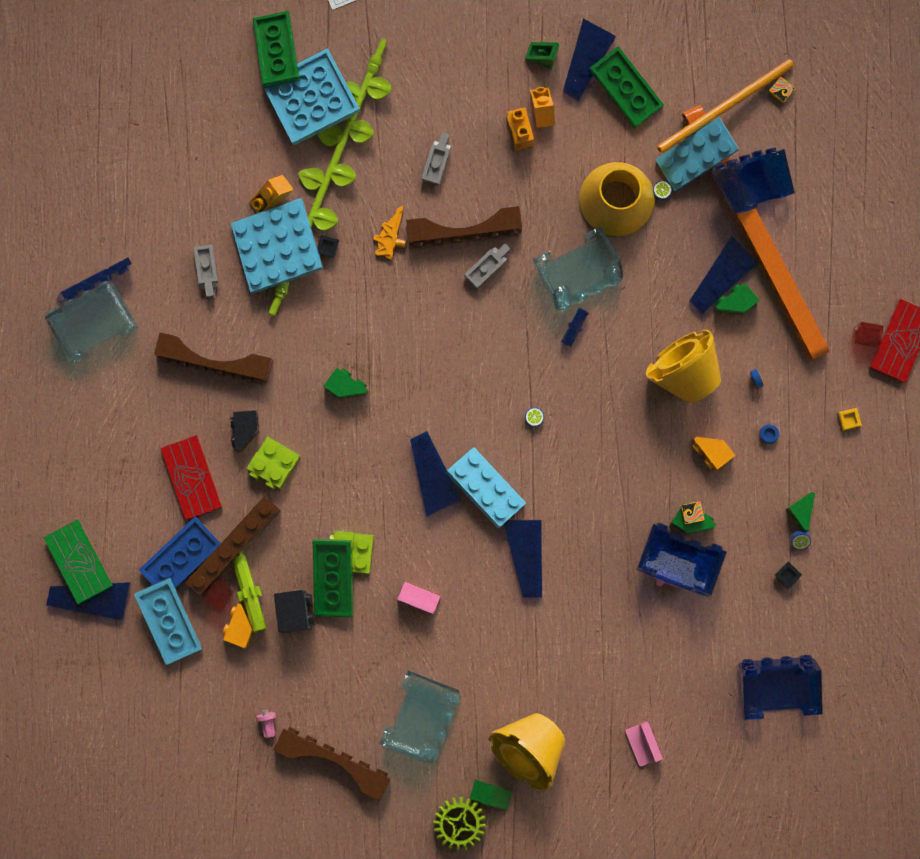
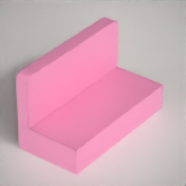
M404 582L397 600L434 614L441 596Z
M648 722L625 730L639 766L663 759Z

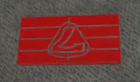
M899 299L869 368L897 381L906 383L920 350V307Z
M197 435L161 448L186 521L223 508Z

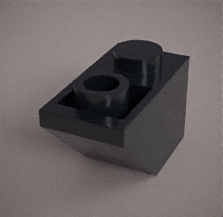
M256 410L233 412V417H230L231 429H234L235 435L231 437L232 448H235L237 452H242L259 433V419Z

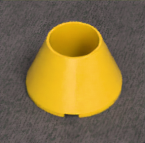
M611 162L597 167L586 177L580 190L579 204L585 220L596 231L608 236L620 237L630 235L645 225L653 212L655 196L650 180L641 170L627 163ZM610 182H623L632 188L636 201L627 207H614L606 202L601 189Z
M702 330L703 333L700 334L692 332L666 347L657 355L659 359L654 365L653 363L649 364L646 370L647 378L687 403L697 402L711 394L721 383V374L714 337L709 330Z
M534 713L494 730L489 735L488 741L492 742L491 751L500 764L519 781L522 779L530 783V788L538 791H547L552 786L565 745V737L550 719L541 714Z

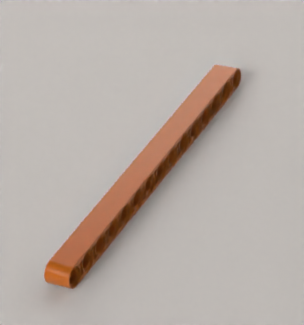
M701 105L682 113L686 126L705 115ZM728 157L711 168L710 172L805 353L813 361L829 353L828 345Z

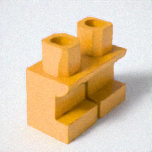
M526 107L508 111L506 118L515 151L534 146V137Z

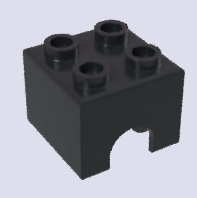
M305 590L274 594L279 633L312 629V625H315L314 613H310L309 606H313L310 593Z

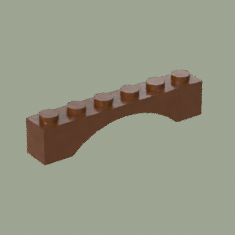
M519 206L500 208L486 221L466 228L441 226L427 218L406 220L409 246L414 248H421L425 244L431 243L433 246H438L447 241L460 243L464 239L478 241L481 240V237L495 239L504 234L512 237L522 232Z
M159 333L154 355L159 358L158 361L164 363L174 361L177 362L178 366L188 368V365L196 366V370L207 372V369L214 370V374L225 376L227 373L233 375L232 378L244 380V378L252 379V383L260 385L263 382L268 383L273 363L272 358L251 354L234 361L210 360L191 351L178 336Z
M264 496L185 583L200 596H204L236 556L281 510Z
M290 726L288 729L284 728L273 751L290 759L300 756H316L334 761L352 775L362 793L379 801L381 800L390 780L387 777V772L381 769L374 771L369 768L370 764L362 760L359 763L353 761V756L345 752L341 754L334 752V747L326 743L322 746L316 743L317 739L309 735L305 738L299 735V730Z

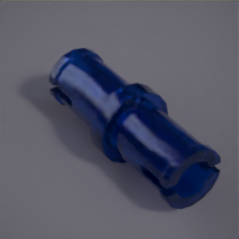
M581 308L577 309L572 322H569L567 325L568 329L561 340L562 343L572 347L577 334L582 331L581 327L587 315H589L587 311Z

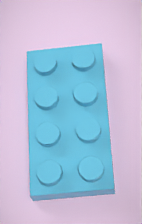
M718 117L655 160L673 190L678 191L740 149L721 118Z
M474 447L446 471V474L497 529L526 504Z
M171 578L134 593L166 665L202 649Z

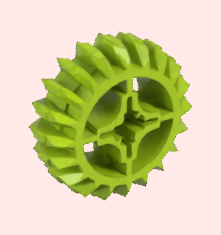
M452 797L453 804L450 805L446 800L444 801L447 806L446 808L441 805L439 806L442 814L435 812V816L440 819L433 820V824H439V827L434 828V832H441L437 835V839L445 838L442 841V845H445L447 841L450 842L449 849H452L453 844H456V851L460 850V845H463L464 850H467V843H470L471 847L475 846L472 841L473 839L480 842L481 839L477 834L484 835V831L480 830V827L484 828L486 824L480 823V820H484L485 815L478 816L482 812V808L475 810L476 802L470 806V798L466 800V803H463V797H460L459 803H456L455 797ZM462 807L457 817L446 815L451 809ZM468 810L476 819V827L469 824L465 819ZM463 815L465 826H461L457 833H455L457 828L454 821H459ZM443 820L453 826L454 830L451 837L444 830ZM461 831L473 832L468 838L457 840Z

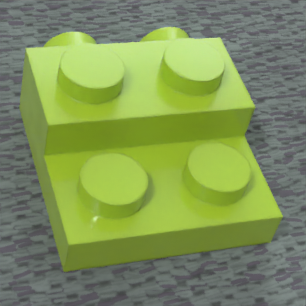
M267 436L247 469L250 471L249 475L259 480L261 477L266 480L265 484L274 490L276 487L281 489L301 456Z
M335 531L334 535H330V539L352 540L353 572L370 574L374 535Z

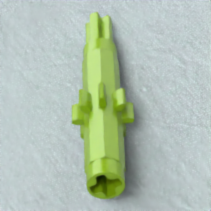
M241 551L233 560L241 590L237 592L240 603H245L253 633H259L267 630L258 597L262 596L259 586H254L246 556Z

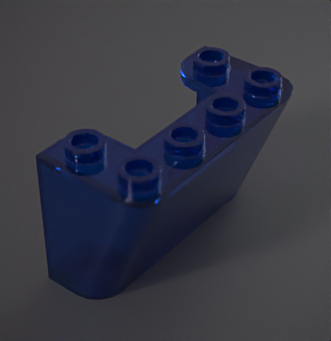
M774 147L766 149L765 153L762 150L751 152L752 156L747 154L740 156L739 160L726 161L727 165L721 163L713 166L714 169L711 170V173L734 214L747 212L757 208V204L784 198L795 193L785 149L777 150Z
M657 523V525L653 524L649 529L636 570L696 594L710 597L727 551H724L723 547L717 544L703 547L701 546L702 543L696 540L687 541L683 539L682 535L672 533L671 535L667 525Z
M801 655L798 658L783 656L781 659L766 657L756 661L744 659L738 664L744 720L764 719L762 711L800 709L803 716L823 714L822 670L811 655Z

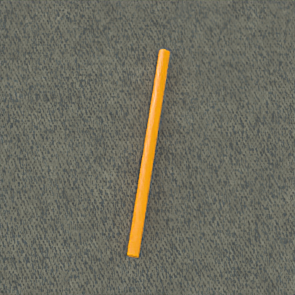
M788 59L657 146L659 153L663 154L793 68V61Z

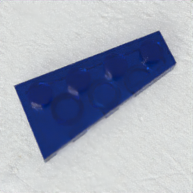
M583 18L563 93L578 101L581 99L593 78L588 69L607 54L616 38L615 35Z
M731 236L689 302L701 314L705 313L718 299L754 268L758 262Z
M129 257L63 290L57 296L60 304L67 300L70 302L79 297L78 294L84 291L87 293L95 289V285L100 282L102 284L112 280L113 275L118 273L120 276L128 272V267L132 265Z
M428 431L410 439L427 517L461 501L451 478L446 474L447 470Z
M508 520L504 523L522 597L542 598V520Z
M131 582L112 583V588L80 605L77 604L68 585L50 586L46 606L123 620Z

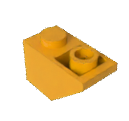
M538 87L530 90L536 127L554 126V105L549 87Z
M280 175L269 179L249 203L258 214L272 209L283 202L294 189L286 178Z
M696 437L692 440L693 449L698 455L700 453L705 458L704 463L710 470H718L736 456L724 440Z
M237 604L236 607L233 606L229 617L232 618L230 624H226L222 633L224 635L223 640L247 648L253 635V630L244 605Z

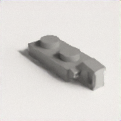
M442 132L439 142L434 141V144H432L421 181L436 186L440 185L450 154L451 146L447 145L449 134Z
M505 243L499 250L496 248L490 249L464 274V277L478 289L507 260L505 256L511 251Z
M213 245L194 247L201 290L205 289L208 299L215 298L214 288L218 287V276Z

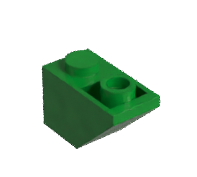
M746 283L742 286L737 284L730 290L732 294L727 298L722 296L715 302L717 305L713 310L716 313L744 315L760 300Z
M336 368L323 385L324 389L338 399L368 394L367 385L359 379L357 381L352 379V374L344 368L341 370Z
M681 507L670 522L672 526L684 534L713 529L717 525L713 522L714 518L706 513L703 515L704 521L684 524Z

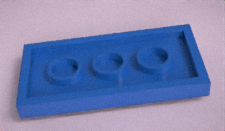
M194 517L151 557L139 571L152 585L171 578L176 589L204 563L221 543L197 517Z

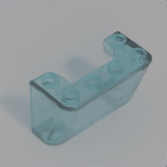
M601 226L584 234L585 245L554 260H552L550 251L532 259L534 267L557 310H566L571 305L583 302L588 297L599 294L604 289L618 285L622 281L623 269L621 260Z
M108 281L100 283L98 288L93 291L87 290L83 292L81 297L76 300L70 299L63 304L64 306L59 309L53 308L46 313L47 316H45L47 324L71 363L88 355L86 350L118 333L124 336L139 328L118 287L113 282Z
M408 670L401 689L407 691L397 720L394 727L386 726L379 744L416 760L432 763L439 758L440 746L447 737L446 730L448 725L452 723L454 719L453 712L461 700L460 691Z

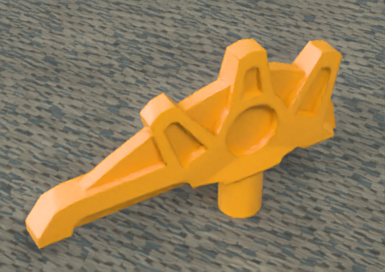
M404 206L397 208L395 214L387 223H382L383 229L380 235H374L373 240L378 242L379 247L375 251L376 256H385L392 260L393 251L396 246L406 247L407 241L400 240L397 237Z

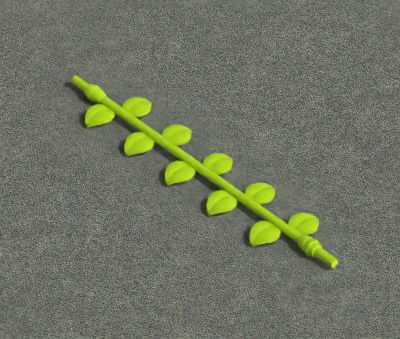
M380 39L375 54L369 58L367 74L361 88L355 82L346 81L359 108H361L367 92L373 99L380 100L388 96L392 91V87L387 80L381 77L373 78L382 65L381 57L388 42L385 39ZM358 114L348 118L343 132L340 127L334 125L318 133L320 140L325 146L332 147L337 145L325 175L317 168L304 169L298 173L303 185L308 190H317L319 188L308 219L311 227L314 223L322 231L330 230L338 224V217L331 209L320 208L331 179L340 187L348 186L356 180V173L350 166L338 164L349 135L356 143H364L374 135V130L369 123L362 120L355 121ZM289 282L277 285L274 289L275 298L268 314L276 315L282 299L288 294Z

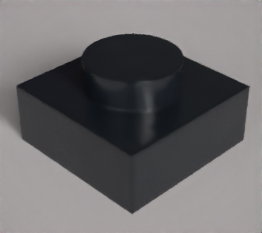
M321 235L317 246L319 255L335 259L340 242L339 239Z
M788 561L774 576L789 589L802 574Z

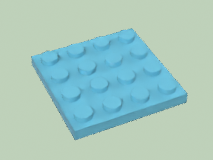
M328 48L298 63L300 81L264 88L293 146L361 112Z
M301 198L231 223L248 286L252 294L323 270L304 202Z

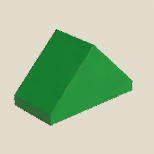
M531 42L525 60L552 69L558 54L559 43Z
M814 492L808 493L786 508L800 530L809 531L815 498Z
M475 779L470 799L507 810L512 790Z

